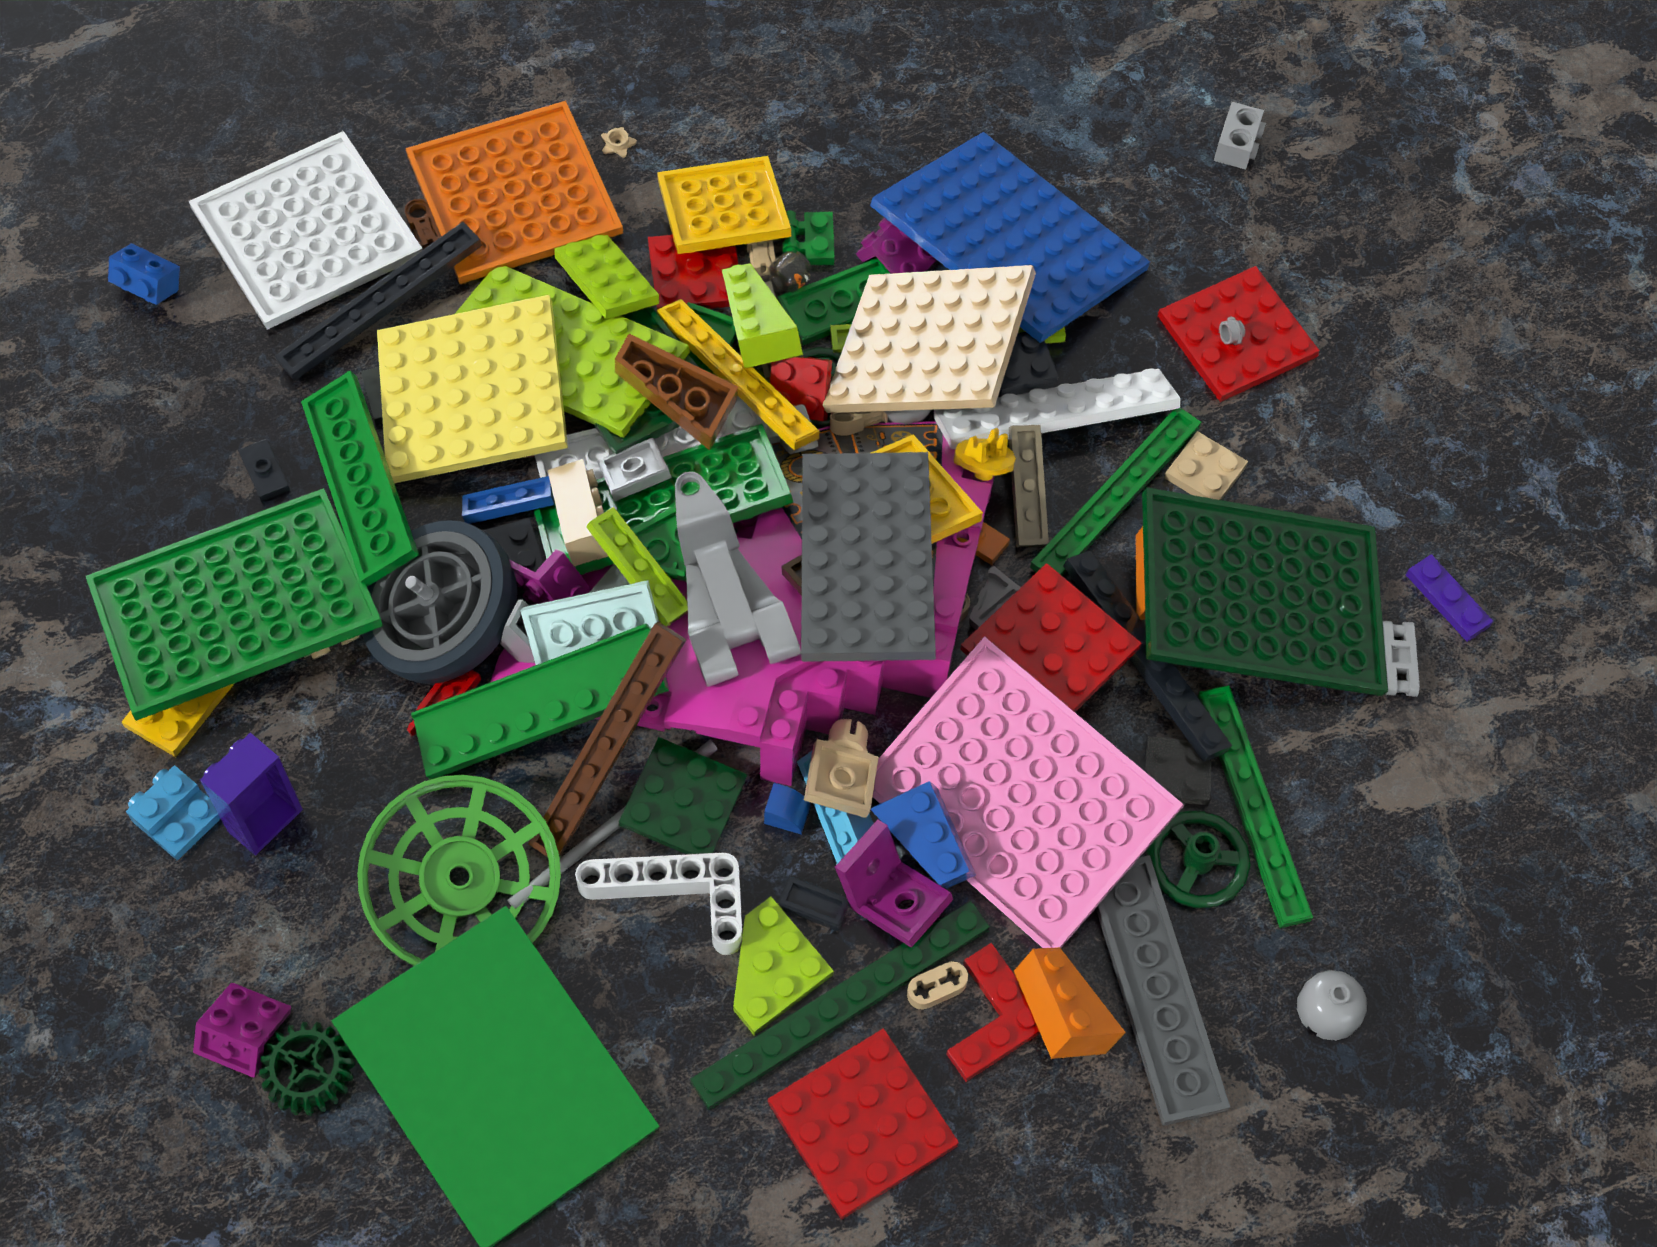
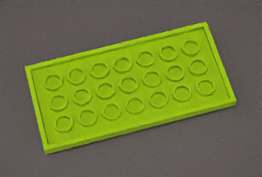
M503 266L490 271L455 314L550 295L553 305L564 411L594 425L597 423L606 427L609 432L622 438L630 431V426L636 421L638 416L640 415L641 417L644 409H647L651 404L647 398L615 373V357L628 334L636 336L683 360L690 353L689 346L683 342L623 316L606 320L592 303L512 268Z

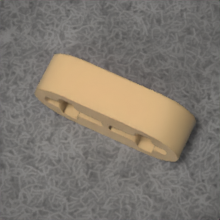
M948 962L916 976L908 985V1001L917 1009H927L959 995L967 985V970L958 962ZM948 972H951L953 976H960L958 985L954 986L951 981L942 985L940 983L946 980ZM921 985L923 989L933 986L935 988L931 989L928 992V998L924 999L922 995L915 996L917 986Z

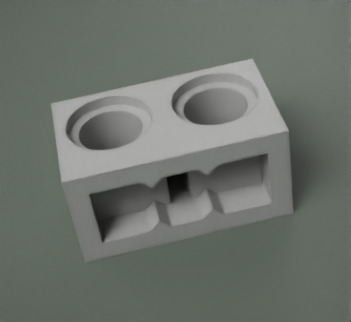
M1236 102L1231 103L1214 161L1246 169L1249 159L1255 160L1259 148V143H1256L1255 139L1262 138L1266 125L1265 122H1261L1264 110Z

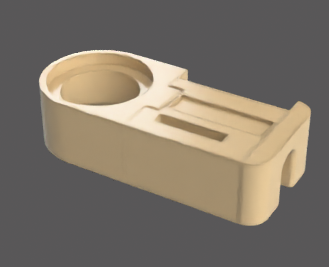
M773 240L746 244L751 265L760 276L775 274L776 259Z
M884 411L831 413L830 430L836 435L847 436L863 431L864 427L882 421L887 423L888 416Z

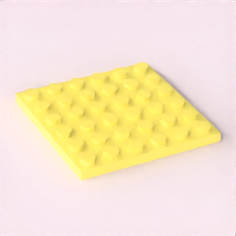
M550 295L377 330L384 450L394 483L568 448L553 305Z

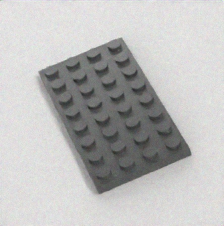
M928 452L803 454L802 662L936 659Z

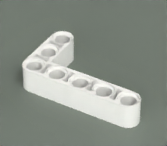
M729 853L593 859L582 862L576 869L575 876L578 890L586 899L710 893L712 942L714 948L722 955H731L736 953L741 947L742 919L739 865L736 858ZM726 868L731 870L732 874L727 877H720L716 872L719 869ZM688 870H695L699 873L693 879L683 876ZM654 872H662L666 875L665 878L659 881L650 878ZM626 873L633 876L628 882H619L617 880V877L621 874ZM591 875L600 878L594 884L583 882L586 877ZM724 899L731 900L734 903L733 906L726 909L719 907L717 904ZM727 930L732 931L736 936L731 940H723L719 937V934Z

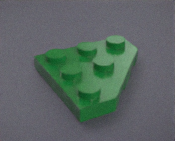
M675 505L631 530L668 577L687 582L686 566L684 565L677 530Z

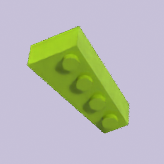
M751 263L722 269L744 368L803 355L797 326Z

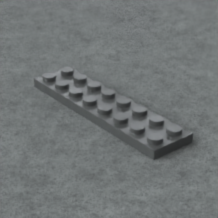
M1150 855L1139 857L1096 907V911L1162 1126L1226 1112L1230 1109V1104Z

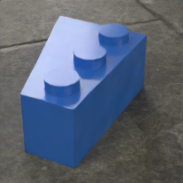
M928 781L871 808V811L881 822L888 825L890 832L939 886L948 889L976 876L939 790L932 782Z

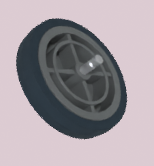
M451 520L429 523L412 530L411 533L419 555L367 587L383 624L380 628L362 634L368 650L386 669L400 677L417 683L446 682L466 674L482 663L500 643L504 626L517 601V581L514 570L511 568L510 558L505 550L494 538L479 528L465 522Z

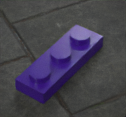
M1432 554L1408 569L1406 576L1466 642L1485 631L1493 623V620Z

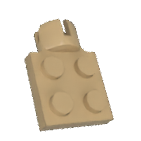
M840 719L832 725L828 741L817 739L813 745L804 801L866 818L871 810L879 757L867 751L868 731L865 725L858 721L855 734H850L852 719Z

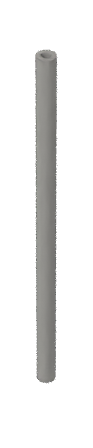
M709 740L695 752L709 757L717 751V747ZM625 807L560 858L561 874L621 827L618 824ZM549 867L529 882V886L507 900L508 903L517 909L523 902L526 903L531 899L527 897L532 892L533 885L546 887L550 881Z

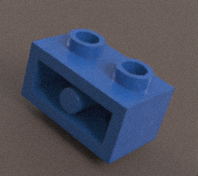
M132 243L109 256L108 282L121 287L123 290L129 291L156 305L178 291L180 266Z

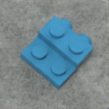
M174 765L169 771L167 769L160 770L153 778L152 782L154 785L147 792L136 793L128 803L129 809L126 810V813L134 824L178 861L221 818L210 798L199 789L193 780Z

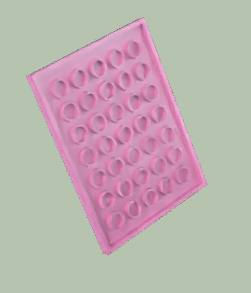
M985 636L880 756L873 790V798L881 804L928 781L936 785L976 876L967 879V881L1042 948H1062L1184 807L1183 803Z

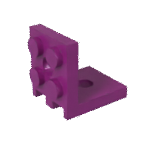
M878 819L835 866L851 909L911 948L953 901L951 892L900 861L888 825ZM911 899L914 901V904L908 909L898 908V905L903 900Z

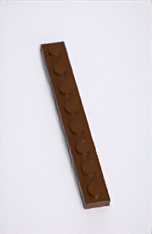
M660 622L653 625L543 817L555 839L559 858L562 856L686 642L685 638ZM537 834L530 839L528 844L547 856L544 843L540 835Z

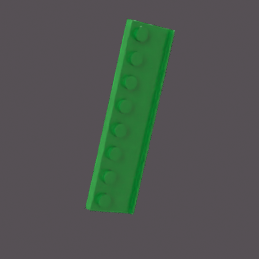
M648 624L637 626L412 712L411 716L415 723L426 777L429 779L439 778L601 717L651 631V627ZM666 676L654 696L670 691Z

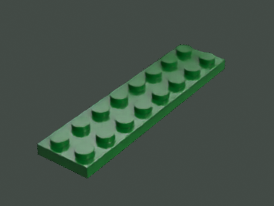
M348 371L302 400L301 403L359 580L368 587L414 559L419 553L358 378L352 371Z

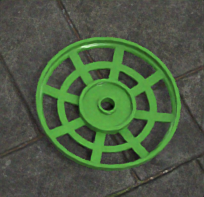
M468 775L442 776L424 781L404 791L392 800L377 816L366 835L360 852L357 872L358 891L364 914L372 930L381 942L397 957L415 966L422 959L402 948L390 937L386 930L404 921L418 935L437 943L435 952L457 938L453 936L457 917H467L475 914L478 920L482 922L491 916L486 906L492 901L496 892L515 895L530 885L529 863L522 845L539 834L549 860L550 881L549 888L533 885V890L527 897L546 901L536 924L527 934L533 944L543 932L553 914L559 895L561 879L559 853L555 839L546 821L536 808L518 792L502 783L483 777ZM443 788H473L469 808H446L428 815L418 797ZM486 791L497 794L514 804L529 818L531 823L514 833L500 819L481 811ZM406 805L416 823L401 837L394 849L393 855L374 851L375 842L386 823L398 810ZM466 818L462 836L449 837L443 840L434 826V823L446 819ZM479 821L493 827L506 840L492 849L476 840L475 836ZM422 831L432 848L426 853L422 862L403 858L410 842ZM512 851L515 853L519 866V882L500 879L497 861ZM369 864L389 869V891L396 909L379 919L373 909L369 894ZM455 868H464L469 874L468 882L462 886L454 885L449 877L451 871ZM399 871L419 876V886L422 893L406 903L402 899L399 888ZM524 902L517 909L513 906L510 907L509 910L514 918L517 917ZM427 905L444 914L440 932L436 933L426 928L413 917V914Z

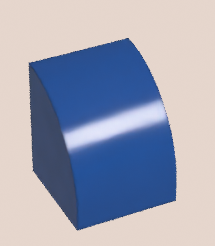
M774 783L764 811V824L802 835L811 804L808 801H804V795L798 791Z

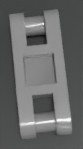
M1382 621L1388 692L1385 695L1395 696L1396 693H1406V696L1417 697L1420 685L1414 623L1403 622L1402 625L1393 624L1392 621ZM1394 637H1401L1402 640H1394ZM1397 674H1406V680H1397Z

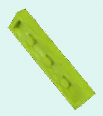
M614 507L589 521L586 528L630 584L648 580L660 623L667 627L688 613V601Z

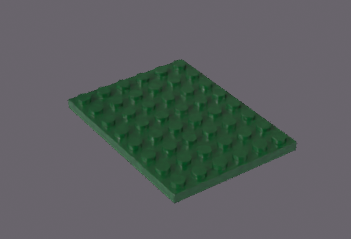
M1146 488L1143 491L1147 660L1383 696L1388 692L1375 527L1153 488Z

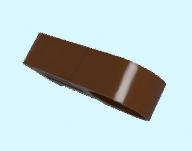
M423 199L409 201L405 206L407 223L424 250L438 240L441 235L427 201ZM422 209L426 211V214L422 217L415 218L411 216L414 210Z

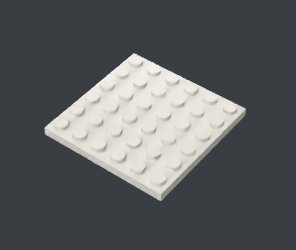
M344 131L189 201L191 209L267 330L400 267L423 250Z

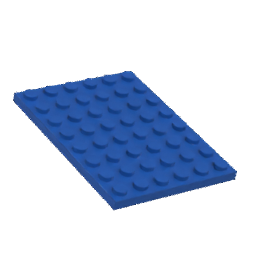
M984 132L872 198L870 205L949 270L1033 265L1036 275L1020 327L1039 343L1148 269L1150 261Z

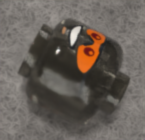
M786 251L769 266L771 277L768 280L772 282L777 292L782 290L785 293L795 292L810 280L812 266L799 251L796 253Z

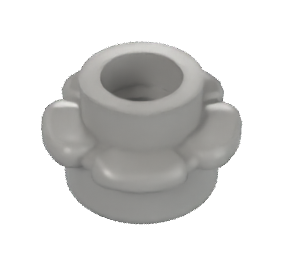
M1230 316L1227 318V321L1220 323V337L1227 345L1232 343L1234 345L1240 344L1245 336V327L1240 320Z

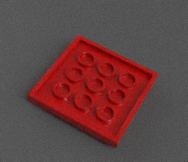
M1256 266L1161 308L1158 312V318L1219 402L1318 357L1320 351ZM1230 316L1240 320L1245 327V336L1240 344L1234 345L1232 343L1227 345L1220 337V323L1227 321V318Z
M1046 563L961 644L960 650L968 656L985 636L1066 706L1076 712L1140 649L1142 643Z
M884 1028L768 1098L769 1106L841 1220L959 1145L958 1140Z

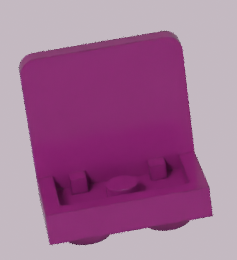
M886 218L880 221L878 224L880 229L876 233L874 231L871 232L860 242L863 246L856 253L862 262L876 256L891 274L925 272L937 260Z
M557 549L536 572L510 560L511 568L515 573L517 587L522 588L524 591L522 594L523 598L531 605L587 594L592 590L564 552Z

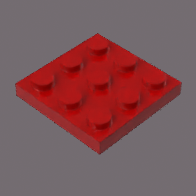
M673 235L648 237L653 285L659 294V304L656 305V309L680 299L686 304L690 302L707 309L730 307L722 269L738 265L736 245L678 254Z

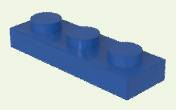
M546 476L463 495V520L465 523L471 524L554 505L550 478Z

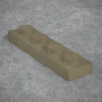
M1013 425L1009 427V446L1016 458L1014 469L1011 472L1016 547H1045L1049 543L1041 425Z

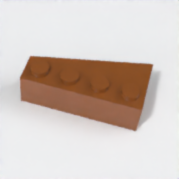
M628 334L615 357L616 374L708 450L712 448L737 401L738 386L631 334Z

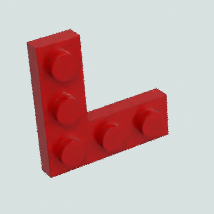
M992 943L966 958L963 962L967 971L1000 1015L947 1050V1056L965 1082L1040 1034L1016 976Z

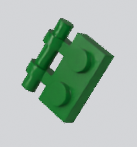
M786 211L791 226V237L785 238L782 244L783 253L786 255V262L793 264L797 262V256H805L806 265H834L833 212H804V221H798L794 211ZM796 235H805V242L797 241Z

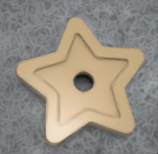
M623 127L614 128L608 133L601 134L602 139L606 143L602 150L604 154L616 153L625 158L627 148L635 145L637 142L636 139L628 137V133Z

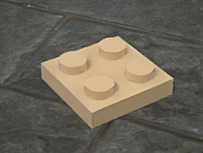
M1197 431L1166 471L1164 478L1191 495L1222 500L1245 470L1248 461Z

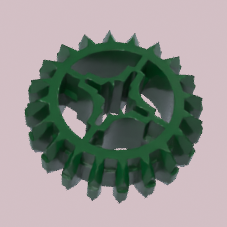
M303 1021L301 1030L296 1031L293 1025H289L288 1032L290 1034L284 1037L283 1034L277 1033L276 1038L279 1043L277 1045L267 1043L266 1046L271 1055L261 1056L260 1061L263 1065L267 1066L259 1070L260 1077L266 1079L261 1086L265 1092H270L268 1098L272 1103L279 1101L278 1107L282 1111L291 1106L292 1114L298 1115L304 1107L306 1114L312 1116L314 1106L318 1105L321 1112H325L327 1106L324 1102L330 1099L333 1104H338L339 1100L336 1092L347 1093L348 1088L343 1081H352L354 1078L352 1072L348 1071L355 1067V1061L353 1058H349L352 1052L347 1045H344L345 1042L340 1034L335 1036L336 1031L332 1026L323 1031V1025L320 1022H316L312 1030H310L308 1023ZM310 1045L303 1052H294L300 1047ZM327 1050H330L334 1056V1066L331 1074H328L322 1067L326 1059L324 1054ZM284 1062L292 1069L291 1075L288 1078L290 1083L286 1088L281 1083V1069ZM298 1065H300V1066H302V1067H303V1066H305V1067H310V1066L312 1065V1066L314 1067L315 1071H313V1070L310 1071V1070H308V1069H305V1070L302 1072L301 1069H300V1067H299ZM312 1084L321 1085L312 1091L304 1092Z

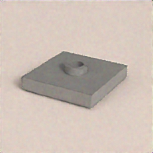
M654 438L597 461L614 501L672 478Z

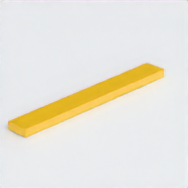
M682 299L657 309V314L670 331L683 343L687 344L689 349L718 377L738 386V397L794 451L819 439V430L753 367L744 368L742 356Z

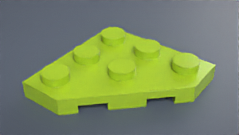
M772 897L745 915L733 1009L754 1036L834 974L833 969Z

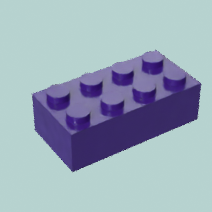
M251 732L244 739L237 740L229 749V753L218 763L210 765L206 769L204 776L200 779L227 831L255 856L303 810L279 756Z

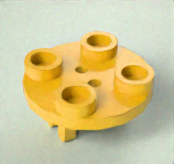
M994 428L990 431L988 439L973 436L957 444L953 461L956 465L975 473L976 478L988 481L993 476L1012 472L1016 458L1013 451L1007 447L1008 435L1004 433L999 436V429Z

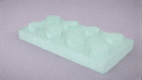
M648 580L531 605L521 609V615L536 665L643 624H648L652 629L653 625L659 622Z

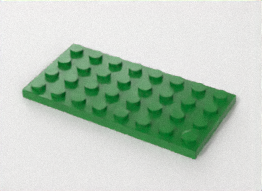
M762 423L717 438L710 450L704 445L699 444L664 456L663 459L672 478L617 501H614L604 477L596 479L604 512L614 507L631 529L676 505L675 483L677 478L685 472H696L703 477L726 507L732 523L750 519L753 516L794 503ZM688 482L684 484L681 491L686 495H694L699 491L700 486L696 482ZM555 500L554 505L533 509L546 559L557 549L564 552L571 562L564 544ZM608 556L574 567L580 575L594 570L603 569L614 563Z

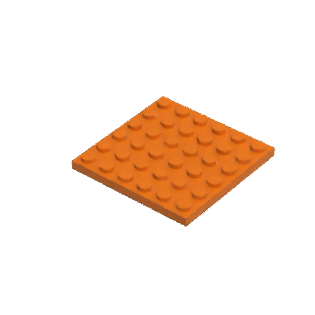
M566 101L406 148L408 159L441 237L461 222H464L481 240L482 246L453 267L459 284L485 277L490 271L498 267L507 266L514 268L555 255L554 248L571 242L590 239L596 235H608L611 238L623 234V226Z

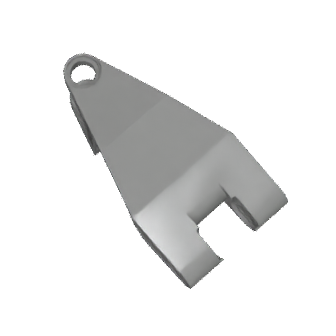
M696 472L681 474L675 483L676 520L683 561L686 566L688 635L707 687L736 678L739 674L730 649L760 639L761 645L765 647L770 664H776L801 655V650L783 601L778 600L739 551L740 545L726 507L701 475ZM688 482H696L699 484L700 489L694 495H686L681 491L682 487Z

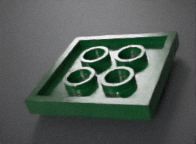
M658 737L623 811L618 826L686 855L714 853L748 774Z

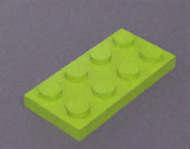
M596 235L590 239L571 242L554 248L555 259L606 320L659 304V294L608 235Z

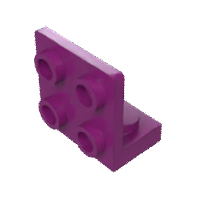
M231 983L196 1022L193 1053L255 1078L259 1070L262 1069V1062L260 1060L264 1053V1045L291 1012V1006L238 984Z

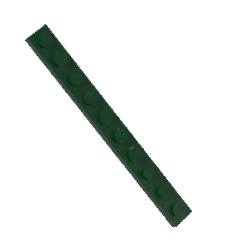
M969 901L931 925L912 948L905 943L901 944L690 1078V1083L707 1109L711 1110L900 989L916 976L925 973L989 931L990 926L974 904Z

